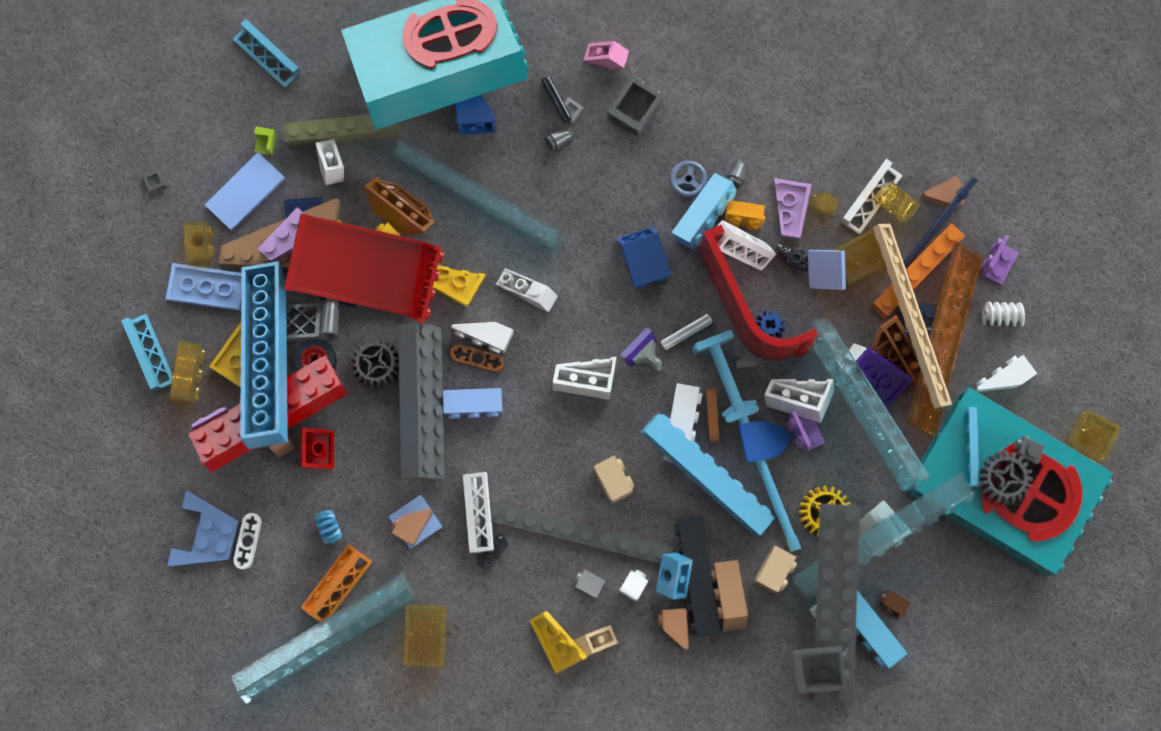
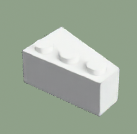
M616 357L556 365L553 390L609 400Z
M771 379L764 395L766 406L790 414L796 411L800 417L821 423L835 391L833 379H827V381H815V379H808V381Z

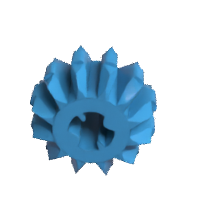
M323 511L315 515L316 525L325 544L341 539L342 534L333 511Z

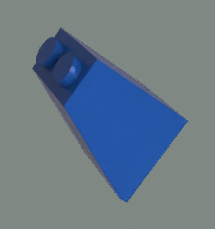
M482 94L456 103L457 125L460 135L497 132L495 116Z
M649 227L616 239L634 287L644 288L649 286L650 282H662L667 280L668 276H671L659 233L654 228Z

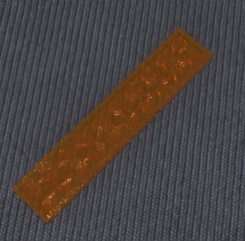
M962 242L954 243L929 337L947 391L983 259L981 254ZM921 370L908 414L907 424L929 435L936 436L943 408H934Z

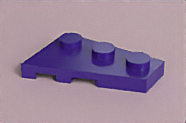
M867 347L856 360L857 365L882 398L887 408L913 381L909 374L870 347Z

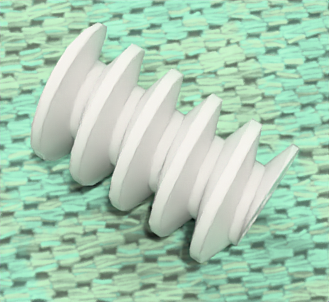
M986 302L982 312V323L985 326L986 321L989 320L990 326H993L994 321H997V325L1001 326L1002 321H1004L1005 326H1008L1009 322L1012 321V325L1015 327L1017 321H1019L1020 326L1023 327L1025 323L1022 303L1015 305L1013 302H1010L1008 305L1006 302L1001 304L994 302L992 305L991 302Z

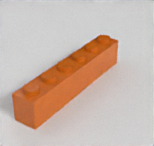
M952 223L906 269L913 290L965 237ZM893 284L870 306L883 320L899 305L897 296L893 291Z

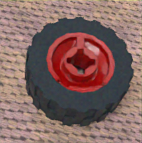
M307 340L300 343L299 347L297 346L296 352L293 355V363L297 371L312 363L314 357L319 359L326 355L333 368L336 369L337 355L332 346L325 342V340Z

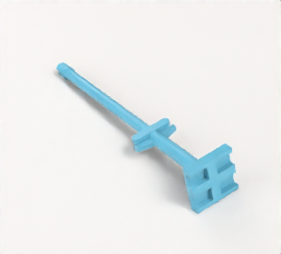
M732 330L695 343L692 348L694 355L710 350L732 406L722 413V417H725V422L731 423L739 420L740 424L750 423L748 416L758 411L756 400L742 401L720 345L728 343L733 339ZM755 461L785 534L790 552L796 551L801 546L793 531L766 461Z

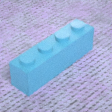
M716 173L713 174L672 231L676 241L692 250H695L700 245L703 232L713 228L717 218L724 213L727 204L734 199L737 190L732 181Z
M857 590L856 636L860 635L864 640L862 642L863 646L869 652L873 651L876 655L874 659L880 667L890 668L908 653Z

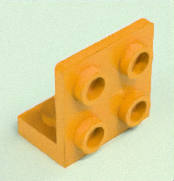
M731 200L726 206L724 221L737 228L745 226L748 230L757 231L762 228L765 221V206Z

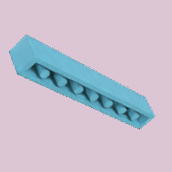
M654 415L640 432L753 536H761L775 519L771 515L772 512L764 505L761 506L752 493H747L743 490V485L739 481L732 480L728 476L729 473L721 466L718 467L709 454L701 452L699 450L700 446L693 440L689 441L685 437L684 431L678 427L675 428L666 415Z

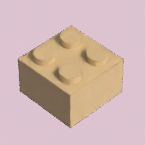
M615 455L595 465L593 468L611 505L631 495L633 492L632 488H634V483L630 476L626 477L623 472L625 471L623 462L620 458L616 459Z
M773 546L768 552L753 583L773 594L783 591L788 582L785 579L787 574L792 573L797 563L794 562L796 556L777 546Z

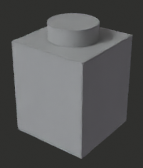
M584 570L583 573H578L574 582L577 583L575 588L597 598L605 580Z

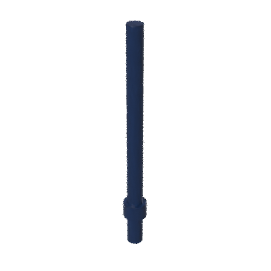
M972 176L963 188H959L955 198L903 262L906 269L960 202L969 196V191L978 181L975 177Z

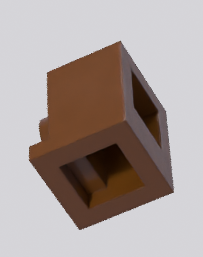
M891 590L886 591V593L882 592L877 601L883 606V611L892 616L895 613L897 620L903 618L911 603Z

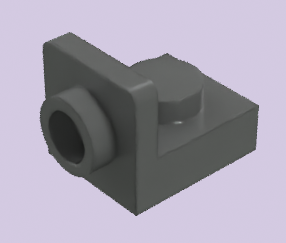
M1025 435L1016 440L1013 449L1016 450V457L1021 456L1023 460L1037 465L1045 446L1030 440Z

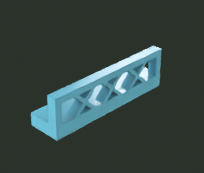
M245 19L241 23L243 29L233 38V41L286 89L301 74L299 68ZM247 33L251 37V44H243L240 39ZM254 47H262L264 49V56H256L254 54ZM267 59H275L277 61V68H269L267 66ZM280 71H288L292 76L284 82L280 78Z
M147 314L133 320L130 318L121 320L150 389L156 392L176 383ZM145 320L147 327L145 332L141 333L137 331L135 324ZM146 337L154 341L151 350L144 348L143 343ZM153 354L161 358L159 367L153 366L150 362ZM160 371L167 373L170 380L160 384L158 381Z
M969 407L967 409L969 424H967V432H969L967 451L970 456V463L968 464L970 483H968V488H982V486H979L977 407Z

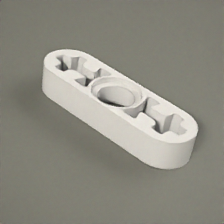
M255 513L246 514L242 521L234 556V564L239 569H248L253 563L262 524L260 516ZM252 517L257 521V524H253L251 529L255 531V534L245 532V529H250V524L247 521L251 520ZM245 536L253 538V543L249 547L243 545V538ZM241 548L251 550V553L246 552L245 558L248 559V563H244L243 566L238 561L244 555L243 551L240 552Z

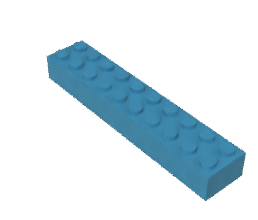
M279 261L242 267L241 440L249 449L287 443L286 290H284L286 272Z

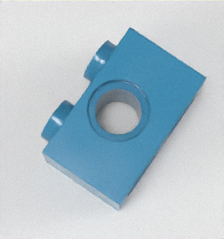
M678 553L662 554L656 592L671 599L686 598L693 560Z

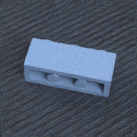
M502 389L443 390L444 415L448 416L449 419H459L460 415H468V418H479V415L487 414V417L490 418L498 417V414H503Z

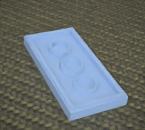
M257 153L205 206L233 232L285 180V177L263 156Z
M172 263L165 300L241 312L242 273Z

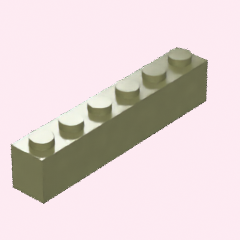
M370 114L285 123L284 133L287 146L289 148L314 146L316 142L334 139L335 143L395 137L400 136L399 123L376 130Z

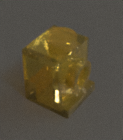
M828 192L813 193L810 204L813 205L811 211L833 217L841 195L837 194L836 197H833Z

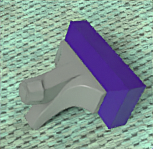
M646 327L620 355L630 367L635 364L646 363L656 371L662 369V361L655 356L657 339L652 331Z

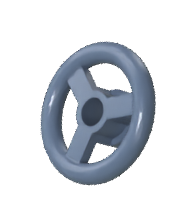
M683 161L677 164L671 171L670 184L677 194L683 197H694L699 195L707 184V174L700 164L694 161ZM688 166L687 174L675 180L677 172L681 168ZM694 168L701 174V185L696 182L693 176ZM690 178L692 181L686 182L685 179ZM678 185H681L684 189L695 188L696 190L691 192L683 191Z

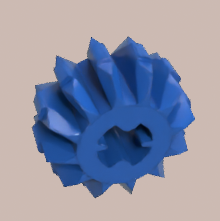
M764 310L763 316L761 314L756 316L758 320L755 322L764 333L774 338L776 336L778 338L783 336L781 332L785 331L786 327L782 326L785 320H779L781 313L774 316V310H771L770 315ZM772 323V328L767 329V324Z

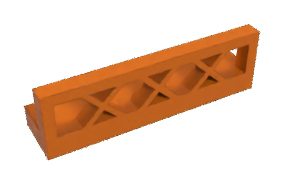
M348 544L301 608L310 616L326 625L373 561ZM359 558H362L365 562L360 568L355 569V563ZM351 575V581L343 585L345 576ZM339 591V597L331 601L333 592ZM327 607V613L323 618L317 615L321 608Z

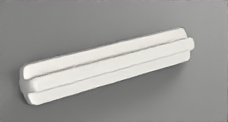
M706 314L663 339L661 341L662 347L668 350L712 324V318L709 314Z

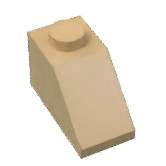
M611 625L573 640L586 656L618 643Z

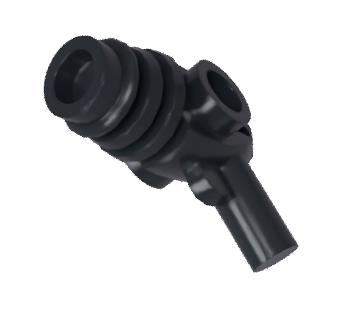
M781 243L777 245L774 252L776 256L780 254L779 259L782 262L785 260L784 264L792 268L796 274L808 270V253H805L803 250L799 252L793 250L791 252L792 248L788 249L786 246L784 249L785 245Z
M492 532L494 550L485 551L486 554L481 552L484 557L480 555L482 560L478 559L476 565L485 571L487 568H490L488 564L492 565L490 561L495 562L492 558L498 559L503 550L509 545L502 534L495 536ZM486 537L483 539V544H485L484 547H488Z

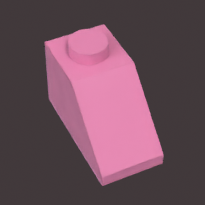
M615 41L589 43L584 61L610 69L624 68L629 51Z

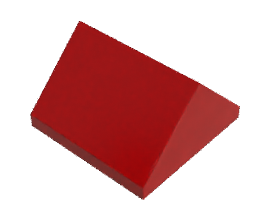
M300 428L301 468L304 470L334 469L333 430Z

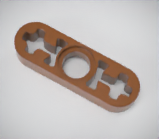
M455 345L450 352L453 361L494 373L501 372L505 367L503 357L498 354L464 345ZM462 349V353L468 355V351H471L469 362L466 361L467 357L460 356L458 359L454 352ZM475 354L483 356V361L480 364H475L472 361V357ZM486 356H490L489 361L493 362L496 359H499V363L501 364V366L493 368V364L487 363V367L484 366L486 363Z
M706 388L709 444L719 443L716 388Z

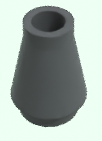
M571 128L552 132L545 137V141L551 151L554 149L558 150L570 139L574 138V133Z
M742 159L737 160L726 179L733 182L735 188H740L745 181L748 163Z

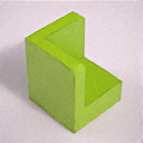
M255 127L254 134L257 140L254 152L273 156L277 138L275 130Z

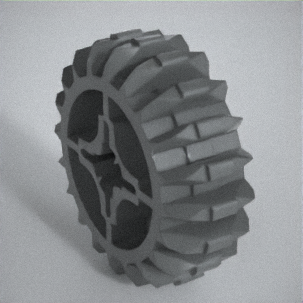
M370 338V344L364 340L365 346L362 347L358 344L357 347L360 351L352 352L357 357L350 358L351 362L356 363L352 364L350 368L355 370L352 375L354 377L359 376L357 382L363 381L364 387H367L370 382L371 389L375 388V384H377L379 389H382L381 383L384 382L386 387H388L389 383L387 380L390 379L392 382H395L392 375L399 376V372L395 370L399 369V364H397L399 357H396L399 355V350H394L396 347L394 344L389 346V340H385L382 344V338H378L377 343H375L374 338ZM380 349L372 356L366 354L370 350ZM385 352H388L391 356L390 367L383 362ZM378 359L381 365L374 367L371 361ZM362 360L369 364L367 375L362 372ZM378 371L387 372L381 377L372 378Z
M1004 451L1003 454L996 452L995 457L989 455L988 460L982 462L985 467H979V471L983 473L978 475L979 479H983L979 486L984 485L986 488L982 490V493L989 492L990 494L987 498L990 500L995 497L994 503L996 504L1000 500L1002 505H1006L1008 501L1010 504H1014L1015 499L1021 501V495H1028L1025 489H1031L1032 487L1027 483L1033 481L1032 477L1027 476L1032 470H1026L1025 467L1028 466V463L1022 464L1023 457L1021 456L1015 459L1016 453L1014 452L1010 456L1008 451ZM996 463H1007L1002 471L992 470ZM1014 468L1017 470L1019 478L1014 475ZM1006 474V478L1008 479V481L1004 482V478L1002 477V475ZM991 478L997 482L996 488L993 486ZM1008 485L1018 486L1011 494L1003 493Z

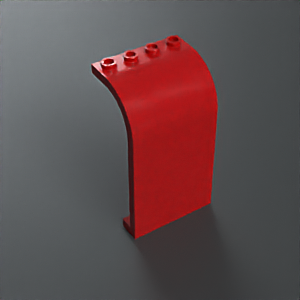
M300 213L284 290H293L410 317L419 323H425V319L428 320L430 317L431 308H428L430 300L433 301L435 289H433L434 281H438L440 271L437 270L438 263H442L444 252L441 251L442 247L424 241Z
M722 225L703 232L698 250L699 255L742 344L755 356L769 361H781L795 355L797 358L806 355L818 337L816 329L814 328L790 339H778L764 333L754 321L717 244L725 232Z

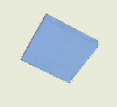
M808 250L809 288L846 289L845 251Z
M420 495L391 514L389 518L394 523L397 518L400 519L403 515L430 509L423 496ZM434 513L414 546L443 528ZM406 542L410 549L414 547L413 545Z

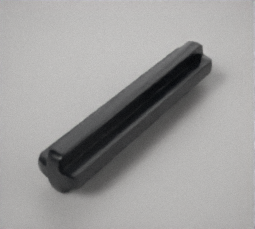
M549 75L543 77L541 82L563 123H568L572 120V116L551 77Z

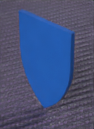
M758 421L738 424L746 462L776 457L787 448L792 439V435L787 430L775 423Z

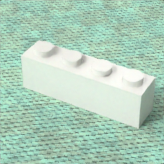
M677 383L670 417L671 424L675 428L678 427L686 434L685 437L689 441H694L696 431L693 430V424L698 422L699 412L696 411V406L701 404L702 393H699L700 387ZM664 455L663 461L673 463Z

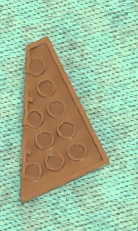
M330 200L303 213L338 221L340 200ZM286 219L222 245L219 264L221 266L248 267L271 263L258 248ZM291 253L277 260L283 269H288Z

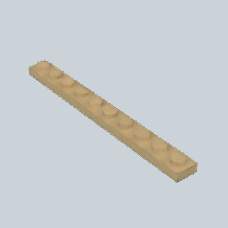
M878 224L873 227L875 238L879 243L881 255L887 267V273L893 284V291L897 296L899 308L906 323V329L910 334L912 346L915 349L918 364L924 376V382L930 393L931 402L935 409L950 406L952 403L890 224Z

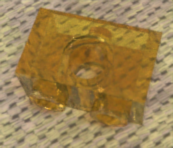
M207 221L183 223L185 260L189 264L212 262V256H215L214 246L211 245V238H214L213 227H210ZM199 239H204L201 246H196V242Z

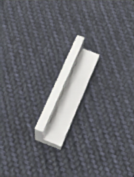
M887 159L841 221L842 224L860 235L903 176L890 167L892 162ZM888 171L896 179L892 183L885 184L884 175ZM883 187V197L874 198L873 190ZM866 202H872V212L864 213L862 205ZM861 216L863 224L858 229L850 222L853 217Z
M723 220L719 223L725 231L724 235L717 242L722 252L761 271L776 255L766 242ZM731 239V244L724 246ZM742 246V250L736 251L737 247ZM753 251V255L747 257V253ZM764 257L763 260L760 263H758V259Z
M487 472L463 475L469 552L481 553L492 551L494 547ZM482 477V486L477 490L476 478ZM478 496L484 499V505L480 510ZM480 515L486 519V524L482 529H480ZM482 534L487 538L488 547H482Z

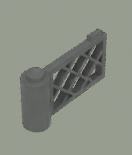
M325 298L321 303L286 305V315L291 311L299 313L292 320L286 316V320L289 322L286 325V331L291 326L297 329L293 335H287V341L312 339L335 341L338 339L339 301ZM316 309V314L313 317L309 318L305 315L309 310ZM303 316L307 322L300 328L295 323ZM312 324L315 327V333L307 334L304 332Z

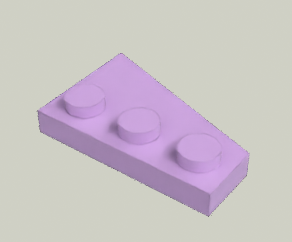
M774 178L782 237L801 240L812 184Z
M298 208L258 248L271 262H275L292 252L300 213H303Z

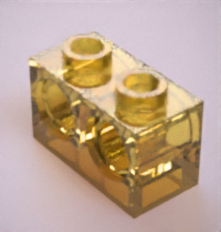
M892 181L883 184L873 198L901 222L910 220L921 205Z

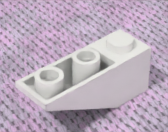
M506 268L496 283L499 287L547 312L550 311L558 297L548 286Z
M497 322L452 324L451 326L452 331H455L454 335L463 339L466 336L472 339L471 342L478 346L484 344L489 347L488 350L496 354L500 352L505 353L514 334L513 329Z
M1024 355L1019 358L1014 356L1006 362L1008 364L1007 367L1004 369L999 367L991 372L993 376L987 380L984 377L977 382V388L974 391L985 392L1016 388L1036 375L1037 372Z

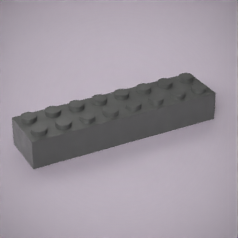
M419 322L398 325L401 479L424 482L444 480L441 327Z

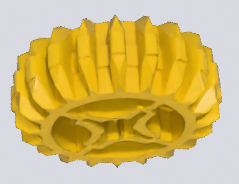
M826 485L822 487V492L819 487L815 488L816 494L812 490L808 491L810 497L806 495L803 497L807 503H800V506L805 508V510L799 511V514H805V517H802L800 521L807 520L808 523L804 525V528L806 529L811 526L810 534L817 530L816 537L818 538L821 503H817L814 500L818 497L826 496L831 498L827 504H836L837 502L840 505H851L850 502L844 503V500L847 499L846 495L842 498L839 497L842 492L841 490H838L836 494L834 493L835 488L833 486L829 489V492ZM811 506L814 507L813 509H815L818 514L815 522L813 521L810 514Z

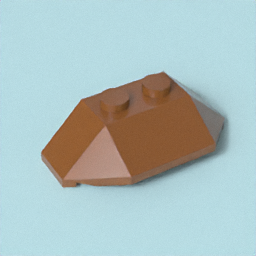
M375 177L364 186L363 189L373 212L401 234H423L434 225V219H432L429 206L400 184Z
M894 316L879 327L870 348L913 378L910 384L916 385L924 379V376L918 364V358L912 346V341L898 317Z

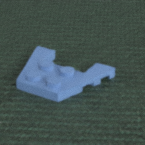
M186 491L182 508L201 512L192 552L172 548L167 566L230 560L239 521L191 492Z

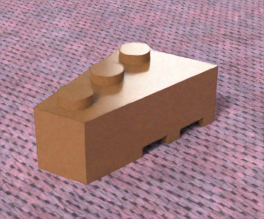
M738 560L714 563V570H711L712 582H716L714 595L715 600L719 602L717 612L718 618L721 619L722 630L725 632L746 629L748 613Z

